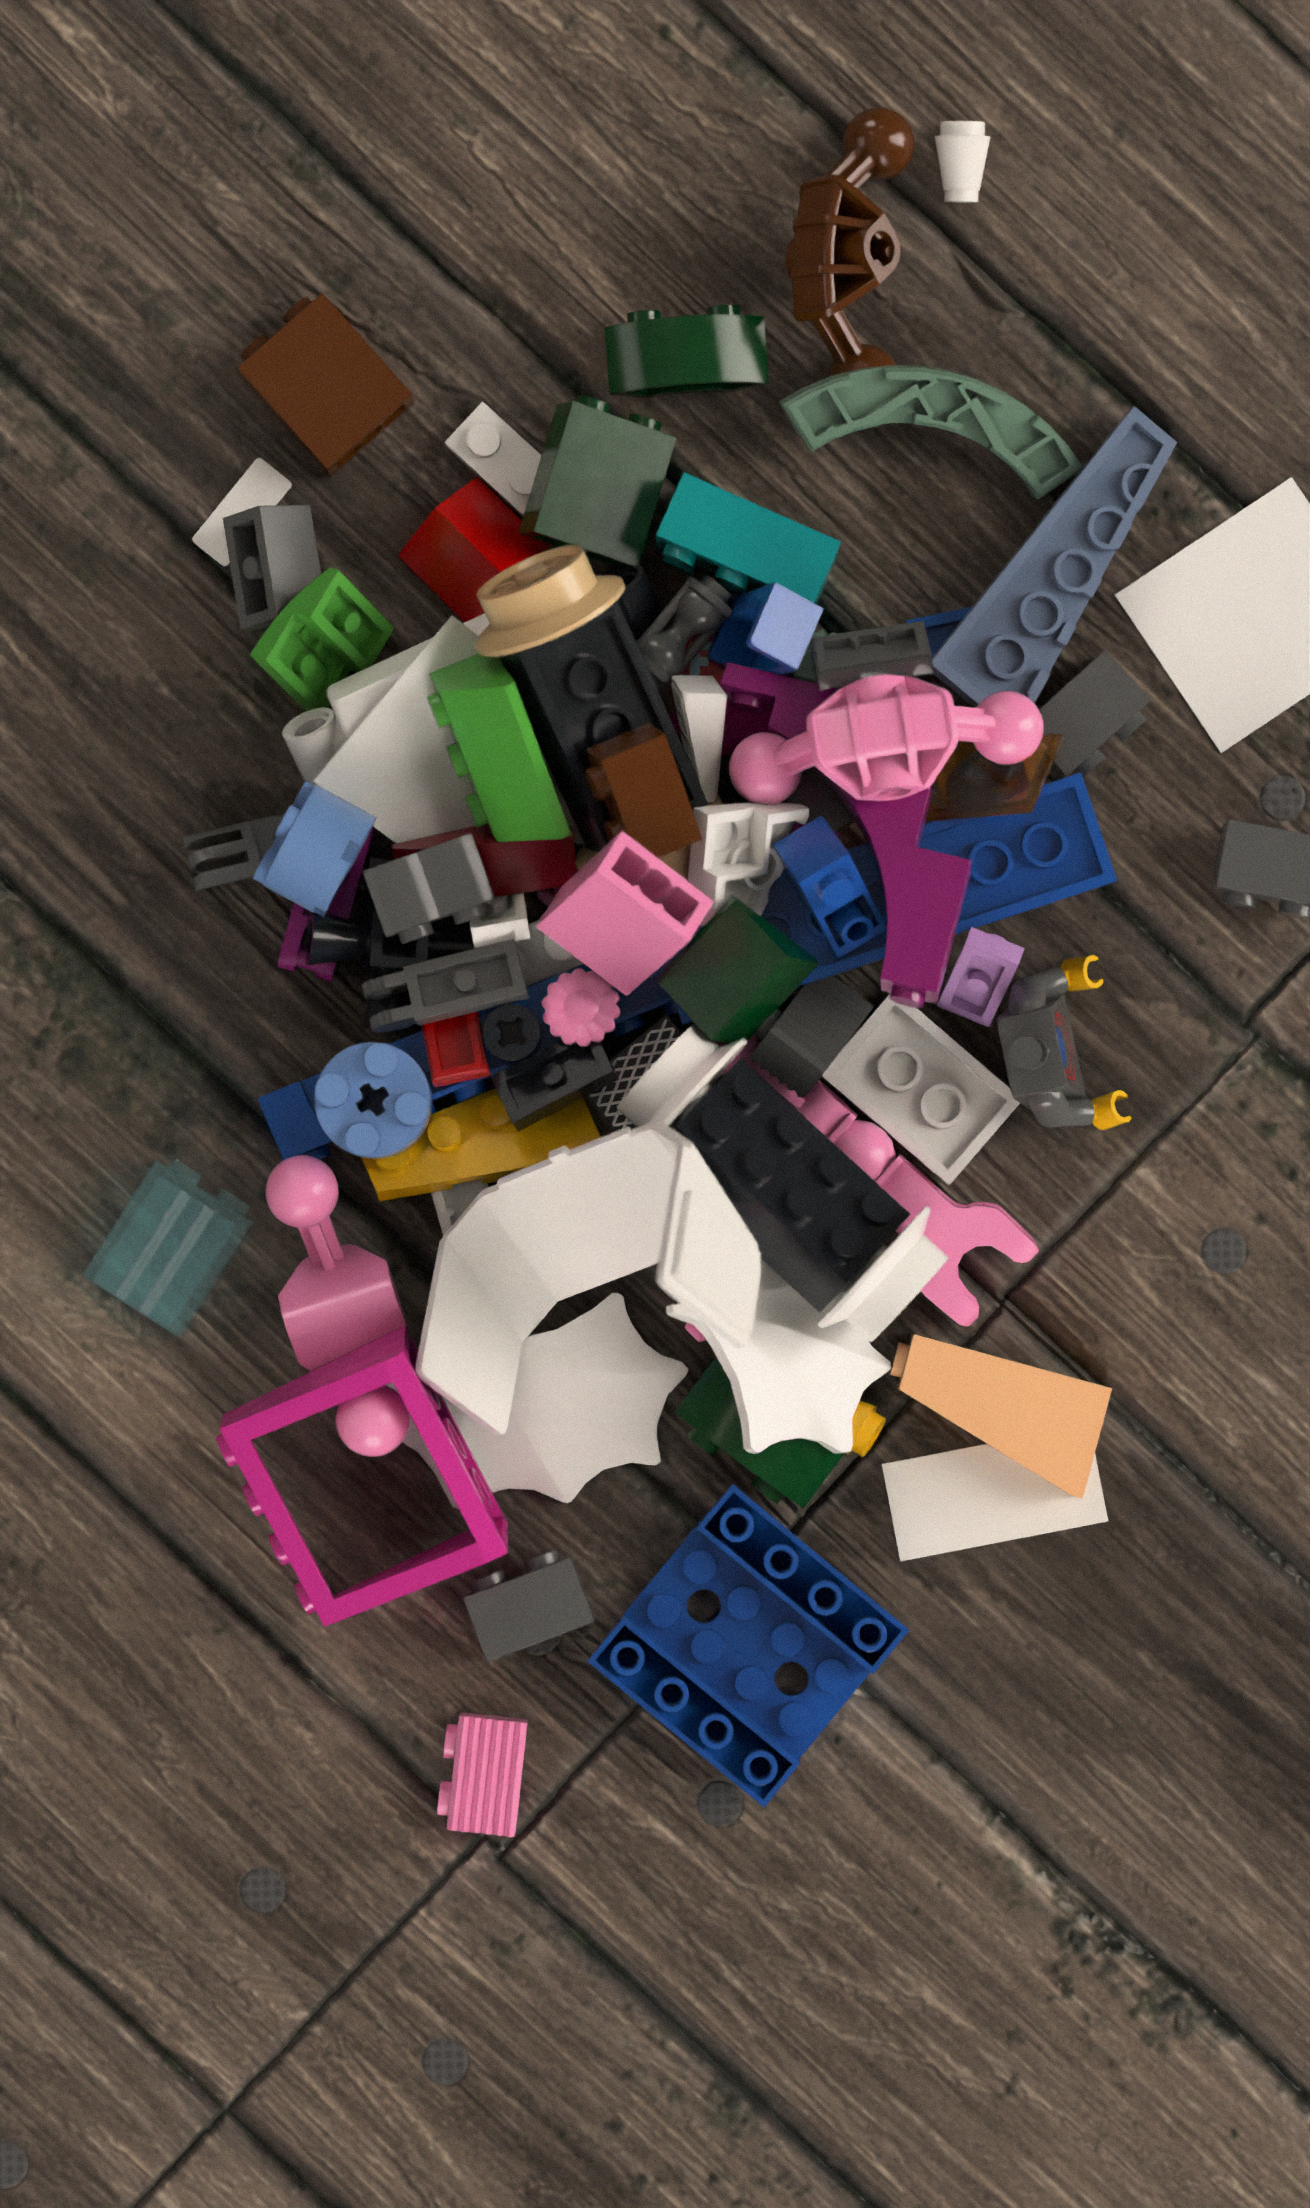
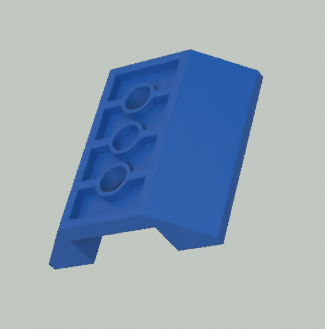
M732 1484L697 1523L627 1608L587 1662L755 1801L765 1807L799 1766V1759L869 1673L874 1674L908 1633L909 1629ZM702 1589L714 1592L720 1600V1610L717 1616L707 1622L696 1621L689 1615L687 1610L689 1597L695 1591ZM796 1662L806 1669L808 1675L807 1683L800 1692L787 1694L777 1688L774 1677L777 1669L782 1664Z

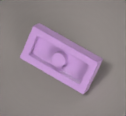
M971 927L943 988L937 1007L989 1027L1015 974L1025 948L1008 942L999 935L986 933Z

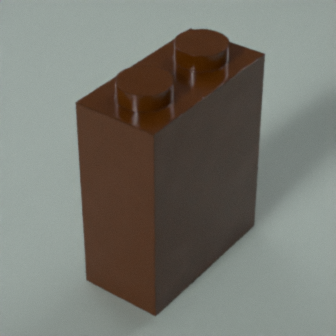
M321 293L313 301L308 297H304L292 306L283 317L286 325L270 339L266 334H263L251 342L241 353L240 357L244 362L237 369L243 380L323 470L332 477L415 403L412 393L324 294Z

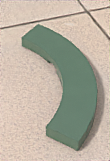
M883 365L859 368L817 381L778 401L806 449L810 452L834 439L859 430L877 427L881 424L912 423L914 425L936 427L954 432L984 446L1007 464L1022 481L1031 496L1037 500L1078 474L1083 468L1065 441L1047 422L1026 405L996 387L976 378L946 369L919 365Z

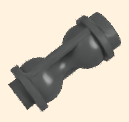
M706 574L700 582L689 576L681 589L636 642L658 693L664 687L672 688L671 677L682 674L724 621L733 613L732 609L726 605L732 595ZM675 614L672 625L668 629L661 631ZM699 634L685 651L687 641L692 636Z

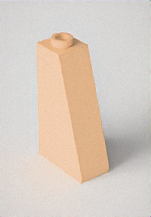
M911 1334L909 1344L898 1342L891 1366L892 1369L890 1370V1375L899 1377L897 1389L1065 1493L1083 1499L1112 1388Z

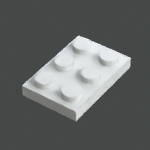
M889 994L843 1047L821 1077L949 1186L1020 1103L1013 1098L1011 1089L920 1010L916 1007L901 1005L890 1000Z

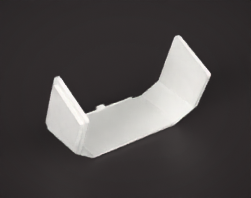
M650 1122L635 1129L626 1127L571 1150L566 1146L549 1151L548 1159L499 1178L496 1185L483 1189L439 1241L415 1372L419 1379L493 1435H502L506 1433L522 1343L558 1301L658 1263L656 1279L659 1286L734 1347L740 1348L748 1344L749 1333L753 1328L762 1267L760 1263L761 1252L758 1251L757 1242L694 1144L663 1122Z

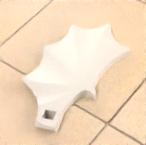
M760 1258L762 1267L753 1328L749 1333L748 1344L740 1348L734 1347L682 1304L666 1306V1315L694 1325L703 1334L731 1382L741 1421L743 1448L747 1452L752 1454L760 1453L771 1444L797 1438L818 1442L833 1453H847L851 1451L853 1445L852 1418L862 1393L872 1382L892 1369L890 1361L873 1348L869 1340L846 1319L823 1328L817 1325L854 1284L855 1280L853 1278L819 1313Z
M611 1293L592 1310L560 1328L531 1335L524 1340L506 1433L499 1436L493 1435L446 1398L444 1400L492 1492L505 1489L535 1490L560 1502L569 1503L589 1480L604 1469L628 1463L655 1466L661 1462L657 1440V1424L667 1395L683 1380L689 1369L683 1362L663 1356L647 1345L630 1321L624 1297L619 1293ZM393 1382L386 1385L398 1392ZM409 1414V1429L402 1442L419 1453L435 1473L452 1507L459 1509Z

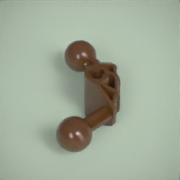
M874 107L858 113L849 122L844 132V156L824 176L807 179L801 185L799 191L800 202L792 228L794 238L789 243L785 255L786 268L793 286L794 305L792 314L798 322L812 320L834 359L828 377L859 368L896 365L894 359L885 350L874 345L861 344L842 310L880 285L897 267L900 260V242L886 214L858 190L867 179L886 180L898 175L907 167L912 159L915 141L911 126L902 115L889 108Z

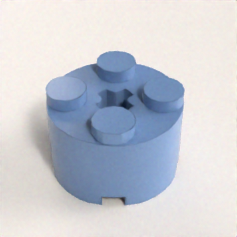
M305 781L293 805H290L275 833L277 837L271 848L265 853L253 879L260 882L262 886L324 918L339 892L346 875L358 857L377 817L328 790Z
M360 1043L342 1050L325 1066L315 1086V1110L323 1131L338 1147L363 1158H389L409 1149L423 1135L431 1116L432 1090L429 1080L420 1065L401 1049L386 1043ZM369 1086L377 1092L384 1089L388 1092L389 1096L382 1102L386 1111L381 1115L377 1116L371 1110H366L362 1113L359 1107L365 1101L363 1090Z

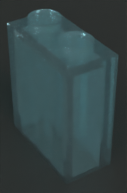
M174 1158L169 1166L161 1161H155L82 1276L177 1337H183L256 1222L245 1215L250 1205L223 1188L217 1196H214L197 1185L203 1175Z

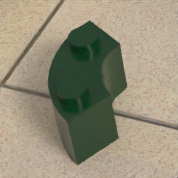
M739 305L711 306L707 308V315L661 318L660 311L640 310L628 313L627 323L605 327L609 395L655 398L684 393H731L769 384L764 316L741 315Z
M717 1359L712 1361L674 1412L692 1426L686 1437L712 1456L715 1455L719 1448L724 1450L757 1475L751 1485L776 1504H779L782 1498L786 1496L804 1509L844 1455L843 1453H833L818 1442L802 1438L776 1442L760 1453L752 1454L747 1452L743 1448L741 1421L731 1382Z

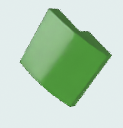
M330 567L310 582L285 606L262 635L250 656L305 711L321 707L329 708L330 702L326 695L327 688L345 679L350 670L360 672L372 666L394 627L339 570Z

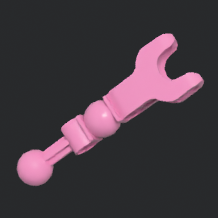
M753 1035L721 1076H724L740 1059L747 1063L910 1213L896 1230L897 1233L900 1234L925 1206L931 1209L924 1235L943 1251L949 1259L922 1288L921 1292L956 1323L970 1327L979 1316V1305L977 1299L967 1290L959 1278L958 1264L963 1254L976 1246H992L1006 1254L1014 1262L1024 1263L1031 1261L1039 1252L1035 1239L998 1204L988 1202L962 1204L952 1200L901 1153L896 1157L893 1142L884 1129L872 1122L855 1120L858 1114L821 1081H817L805 1098L797 1097L796 1091L788 1090L787 1084L779 1083L778 1077L770 1076L769 1070L761 1069L760 1063L752 1062L750 1055L762 1041L756 1035ZM714 1041L719 1047L728 1044Z

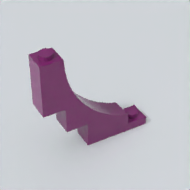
M726 662L721 680V688L727 695L726 700L731 701V707L741 712L755 715L763 714L764 709L771 710L772 714L768 725L769 732L779 734L787 740L806 732V720L809 713L838 690L836 688L819 690L818 684L729 662ZM816 766L810 767L840 798L855 819L870 847L880 875L887 912V940L880 978L881 990L890 992L889 999L901 1005L921 1008L924 1001L937 1004L971 875V860L919 847L932 798V785L925 790L901 799L890 801L857 800L824 775Z

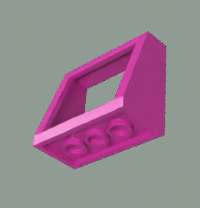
M406 1325L223 1414L219 1428L222 1434L216 1436L218 1447L230 1467L238 1464L248 1482L242 1486V1490L251 1510L256 1516L264 1513L274 1533L268 1535V1539L278 1561L283 1566L288 1563L292 1565L300 1581L294 1584L301 1605L308 1615L316 1612L324 1627L486 1564L508 1553V1521L443 1396L418 1378L415 1366L419 1350ZM393 1382L469 1529L333 1595L252 1440Z

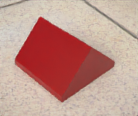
M477 476L433 509L400 551L398 557L465 623L485 613L477 597V592L488 580L508 567L531 556L550 550V548L543 542L518 534L522 520Z

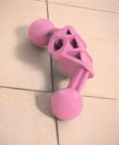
M900 675L870 676L838 689L813 709L806 720V732L789 740L771 732L756 733L742 740L732 753L729 763V775L735 790L740 796L751 803L777 804L783 802L799 786L802 771L816 766L824 775L857 800H896L929 788L954 751L958 741L973 742L975 748L982 756L997 764L1010 765L1024 761L1040 745L1044 729L1043 719L1034 702L1018 692H996L984 698L976 708L954 706L952 695L946 689L917 678Z
M307 1155L292 1156L276 1165L266 1183L267 1204L278 1220L288 1226L298 1228L309 1256L297 1266L279 1293L278 1298L285 1328L300 1365L309 1371H313L406 1325L407 1327L401 1300L387 1261L356 1245L346 1244L341 1246L330 1218L337 1204L339 1188L337 1179L330 1167L318 1158ZM386 1385L340 1403L336 1413V1428L341 1440L349 1449L363 1456L376 1457L390 1453L402 1443L409 1429V1412L398 1392Z

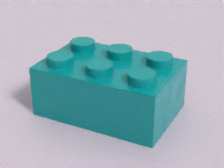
M685 472L680 479L656 533V551L664 556L662 563L678 572L692 576L695 569L714 576L715 581L733 596H738L747 591L749 592L776 582L814 604L818 602L837 559L841 544L839 540Z

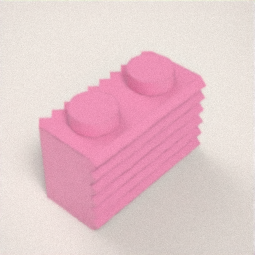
M460 1712L458 1725L447 1724L443 1758L454 1759L452 1782L441 1781L437 1808V1815L448 1816L446 1830L515 1837L528 1719Z

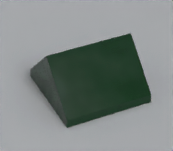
M732 896L658 976L657 980L662 988L710 1040L731 1043L741 1038H745L748 1041L761 1024L780 1007L819 963L814 956L735 896Z

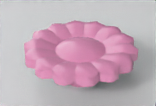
M577 968L571 974L561 973L557 982L548 985V995L542 1000V1006L545 1009L543 1020L545 1024L550 1025L551 1034L554 1037H561L566 1045L577 1043L580 1047H587L591 1041L596 1043L602 1042L605 1033H611L615 1029L614 1020L619 1018L621 1010L617 1006L620 996L618 992L612 990L610 983L593 970L585 972L583 969Z

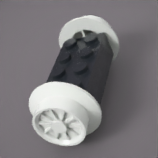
M692 1024L632 1087L618 1104L617 1109L636 1127L650 1122L656 1123L661 1121L672 1128L681 1120L673 1130L694 1144L757 1242L758 1251L761 1252L760 1258L819 1313L852 1278L855 1280L854 1284L817 1325L823 1328L846 1319L870 1342L874 1341L949 1259L943 1251L924 1235L931 1209L925 1206L886 1247L884 1243L907 1219L910 1213L742 1059L712 1087L711 1085L738 1056L748 1041L745 1038H741L719 1047L697 1025Z

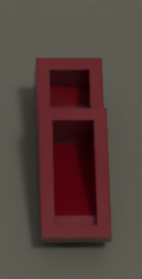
M487 825L479 828L472 826L390 845L393 861L472 833L495 896L563 886L578 872L575 865L576 854L573 830L570 827L572 835L556 840L496 842Z

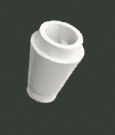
M942 121L940 122V135L934 137L943 191H945V202H978V191H980L991 137L985 136V122Z

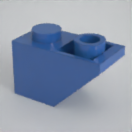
M822 815L772 844L794 887L838 958L887 930L849 852Z

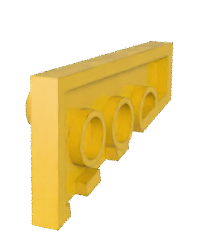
M496 1088L431 1114L423 1135L406 1151L389 1158L370 1159L361 1157L379 1201L450 1190L453 1188V1184L476 1180H482V1184L497 1182L499 1178L548 1159L549 1151L562 1146H566L571 1150L601 1137L583 1098L517 1131L506 1112Z

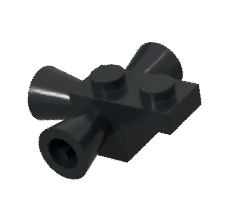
M369 857L366 860V870L390 862L392 859ZM365 880L363 923L326 913L323 918L314 912H309L305 942L306 964L308 966L361 959L360 972L375 973L373 979L379 978L384 975L404 971L403 966L474 949L470 922L432 927L433 934L401 944L399 935L389 938L385 936ZM406 990L401 994L383 999H368L361 1027L371 1029L370 1017L381 1011L411 1005L409 991ZM417 1023L409 1026L408 1028L393 1031H415L418 1030Z

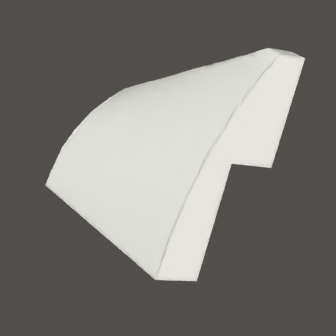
M738 803L694 808V817L702 840L691 844L688 882L714 901L700 923L701 926L704 927L732 896H735L758 915H762L768 903L769 889L773 882L781 876L784 869L772 844L789 835L794 821L803 825L806 824L809 816L808 807L796 803Z

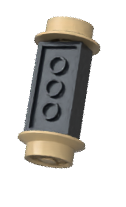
M566 545L541 552L508 567L488 580L478 590L477 597L490 624L476 639L475 648L481 656H498L516 684L533 733L584 841V845L576 854L575 861L577 869L580 870L610 842L604 826L605 822L611 820L604 800L601 802L596 800L585 774V770L592 767L586 751L588 748L650 723L666 735L693 814L694 808L723 805L718 794L715 802H707L617 600L625 590L622 578L615 575H595L583 548L579 545ZM691 844L658 858L688 881Z

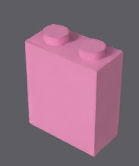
M621 831L560 888L536 927L608 983L628 996L691 940L714 901Z

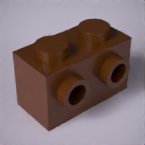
M648 723L586 749L592 765L591 768L585 770L588 784L598 802L605 801L611 820L604 823L609 841L623 831L654 856L660 858L702 840L665 733Z

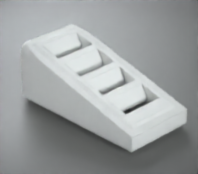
M673 675L671 677V687L683 748L707 802H715L718 792L727 695L713 676Z

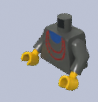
M1095 955L1067 958L1062 962L1060 968H1051L1019 979L1010 989L1008 1007L997 1018V1026L1012 1096L1016 1101L1031 1110L1037 1122L1045 1127H1076L1093 1124L1097 1129L1103 1131L1130 1122L1132 1119L1131 1116H1120L1115 1108V1102L1128 1098L1124 1091L1117 1090L1092 1100L1086 1098L1064 993L1067 990L1095 989L1103 984V978L1090 980L1087 975L1089 962L1098 960V957Z

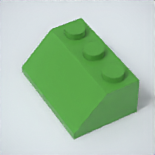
M476 654L429 673L435 693L427 695V701L438 727L441 728L448 725L455 743L446 746V750L457 777L461 778L467 775L474 793L465 796V800L476 827L479 828L487 825L496 842L556 840L572 835L516 684L499 657H486Z

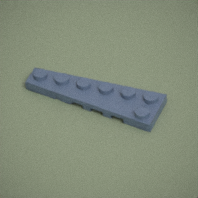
M1135 406L1129 409L932 656L933 674L973 708H976L987 696L1000 691L1018 692L1028 697L1035 704L1050 676L1049 672L1063 647L1070 640L1076 629L1075 625L1089 599L1094 596L1102 581V575L1115 552L1119 550L1132 526V521L1137 511L1142 508L1177 442Z

